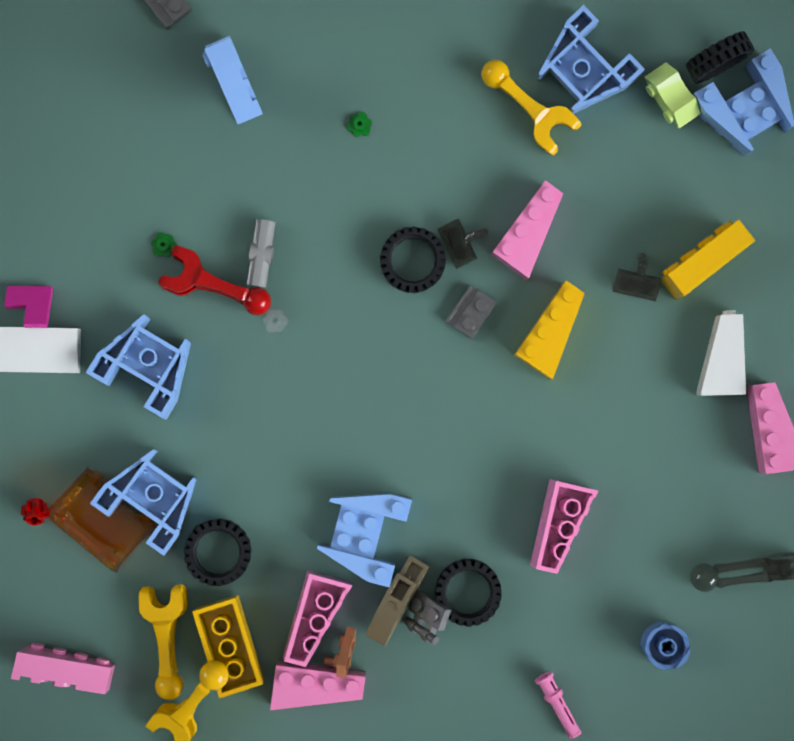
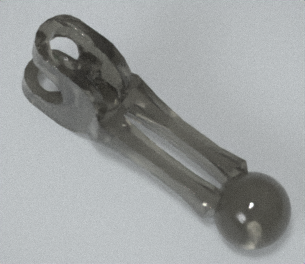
M794 552L778 553L769 556L763 555L753 559L730 563H715L713 566L707 563L698 564L690 573V581L698 591L709 592L715 589L716 586L723 588L744 583H769L774 580L794 579V567L790 568L791 564L794 563ZM762 567V572L719 578V573Z

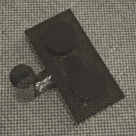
M459 219L438 229L456 269L478 259L470 242L488 235L486 228L477 229L466 234Z
M639 253L637 256V271L632 272L618 268L612 291L656 301L662 279L645 275L648 266L646 254Z

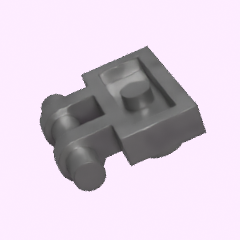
M417 590L409 608L414 617L412 619L407 616L403 623L409 631L419 634L423 641L436 645L439 642V637L435 635L436 631H444L451 609L423 590ZM424 621L428 623L426 628L422 626Z

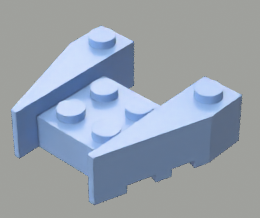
M585 5L581 6L566 21L537 77L540 81L550 72L578 101L570 110L573 114L624 91L645 70L630 53L612 68L588 43L585 37L596 28L599 20Z
M230 36L206 45L202 56L207 67H213L237 124L262 115L261 108Z
M771 48L751 59L745 65L755 84L725 101L714 82L693 94L701 114L698 115L699 118L705 123L710 124L720 136L725 137L743 156L754 150L748 140L776 123L780 124L784 133L794 126L783 69Z
M143 314L131 324V327L121 335H118L105 349L103 348L97 353L86 373L110 386L120 368L130 372L155 387L144 408L167 420L179 399L191 343L184 339L178 349L145 330L151 319Z
M153 449L104 484L90 504L109 517L123 499L159 524L146 544L165 556L180 535L197 478L193 477L187 486L183 485L151 462L158 452L156 449Z
M393 493L331 497L329 502L341 505L331 546L319 543L317 549L367 582L390 587L395 563L375 558L374 555L384 516L407 522L412 498Z

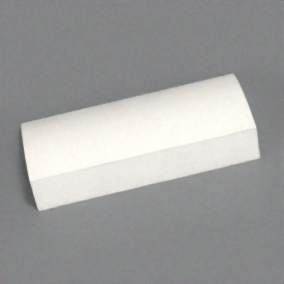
M0 327V372L80 373L81 329Z

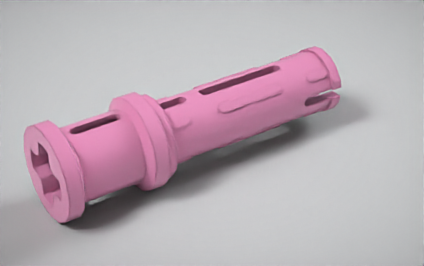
M549 671L535 679V683L540 685L545 695V701L553 707L568 738H576L582 732L562 697L563 691L556 685L553 679L554 674L552 671Z

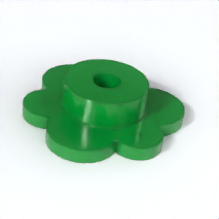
M360 112L357 115L353 114L350 116L347 129L353 132L355 137L360 135L367 136L370 134L372 121L367 119V114L364 112Z
M159 232L156 234V239L151 242V245L154 247L153 253L156 256L163 255L169 257L173 246L177 244L173 241L172 235Z

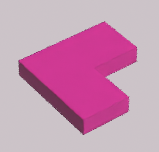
M7 286L4 305L6 309H26L24 317L25 328H48L53 295L52 286Z

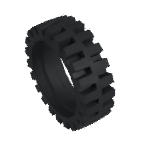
M741 31L718 41L716 44H712L709 48L695 55L694 58H691L686 63V68L695 84L702 83L742 62L741 60L746 59L755 49L746 32Z
M412 226L397 230L387 239L381 251L380 264L385 278L396 289L407 293H419L428 290L439 281L445 269L446 256L444 247L438 237L422 227ZM408 239H420L427 243L433 250L435 257L434 268L431 273L424 279L416 282L406 281L399 277L393 270L391 263L395 247Z
M213 519L200 524L191 532L185 543L184 560L187 563V569L191 571L194 578L199 579V582L206 583L209 586H222L234 582L246 571L251 559L252 550L246 532L239 525L229 520ZM211 531L229 533L235 538L239 546L240 556L237 564L232 570L224 574H214L206 571L197 559L196 549L198 543L205 534Z
M461 559L448 565L439 575L435 589L436 600L451 609L448 619L457 625H464L466 627L478 626L483 622H487L499 608L502 597L500 581L495 572L485 563L475 559ZM463 571H475L481 574L487 580L490 588V597L486 606L473 614H464L453 609L446 595L447 586L451 578Z

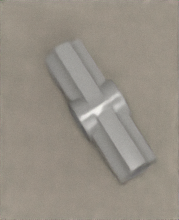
M256 219L254 240L249 250L250 266L247 286L266 288L269 266L272 264L274 246L272 245L275 222Z

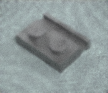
M144 0L167 30L192 11L185 0Z
M470 285L445 322L472 340L497 302Z

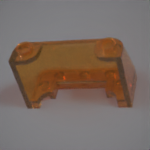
M87 467L51 505L49 517L61 530L106 567L117 573L155 528L156 523L144 513L139 512L136 514L123 502L120 503L109 517L90 504L104 483L102 481L103 476L98 471H92Z

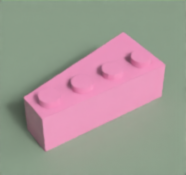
M545 180L491 254L526 281L530 277L563 193Z
M776 383L746 386L759 473L772 474L794 471V427Z
M549 479L531 557V567L558 574L570 549V545L574 537L577 536L580 530L579 527L587 515L598 490Z
M307 570L283 653L284 662L303 667L307 666L322 636L330 626L334 615L342 605L346 594L350 591L352 587L350 581Z
M36 642L27 645L16 654L11 679L19 680L20 676L30 677L32 683L40 684V682L52 681V684L57 687H70V684H73L75 690L106 694L110 690L115 663H110L108 658L97 657V659L88 658L86 653L75 652V654L66 653V649L54 647L52 650L44 648V644Z
M278 660L275 669L270 710L363 700L366 672L348 670L346 678L337 677L336 668L310 664L303 667Z

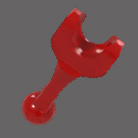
M177 245L173 246L171 254L175 260L185 265L184 271L177 277L161 276L157 284L162 289L178 296L188 295L194 290L217 293L242 304L246 311L252 315H262L269 310L271 297L265 289L254 287L248 290V288L223 281L202 268L200 259L194 251Z

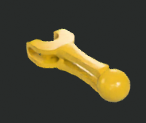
M491 60L483 66L481 71L483 82L490 88H500L528 113L535 124V142L550 155L554 156L558 151L557 145L550 137V130L553 126L564 124L571 130H578L582 126L580 120L568 108L563 106L547 108L529 97L509 76L508 66L503 61Z
M177 584L172 588L168 605H163L157 600L153 587L143 586L139 591V612L144 619L152 623L156 634L159 672L155 681V691L164 700L176 699L184 688L183 679L177 673L178 666L175 652L177 619L185 614L188 609L187 588L183 584Z
M216 660L205 663L200 669V683L197 684L194 692L179 704H162L145 727L153 733L158 728H166L174 735V741H190L197 732V724L193 717L200 701L210 693V690L221 689L227 683L229 677L227 667L222 662Z

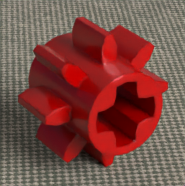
M40 498L27 500L26 505L21 507L23 520L33 526L44 523V519L49 518L50 508H47L48 503H45Z

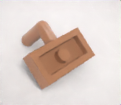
M347 627L345 635L340 636V653L335 654L334 658L326 656L324 659L325 666L336 668L337 677L346 678L347 671L351 667V657L356 642V628Z

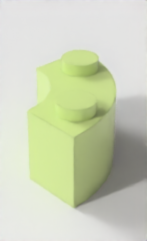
M667 62L644 77L648 85L645 87L650 97L655 98L663 110L665 120L669 124L673 122L678 128H681L701 114L696 97L687 89L679 72Z

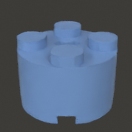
M658 620L650 624L642 634L640 642L642 652L657 668L662 670L676 669L687 661L690 655L689 639L686 633L669 621ZM666 642L669 646L665 648L662 644Z

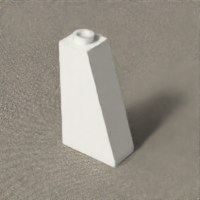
M736 310L722 311V315L715 317L696 396L746 394L743 314H736Z

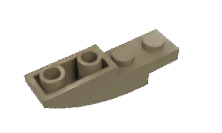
M409 556L402 570L396 574L366 632V636L384 647L386 646L407 611L409 602L430 569L428 565Z

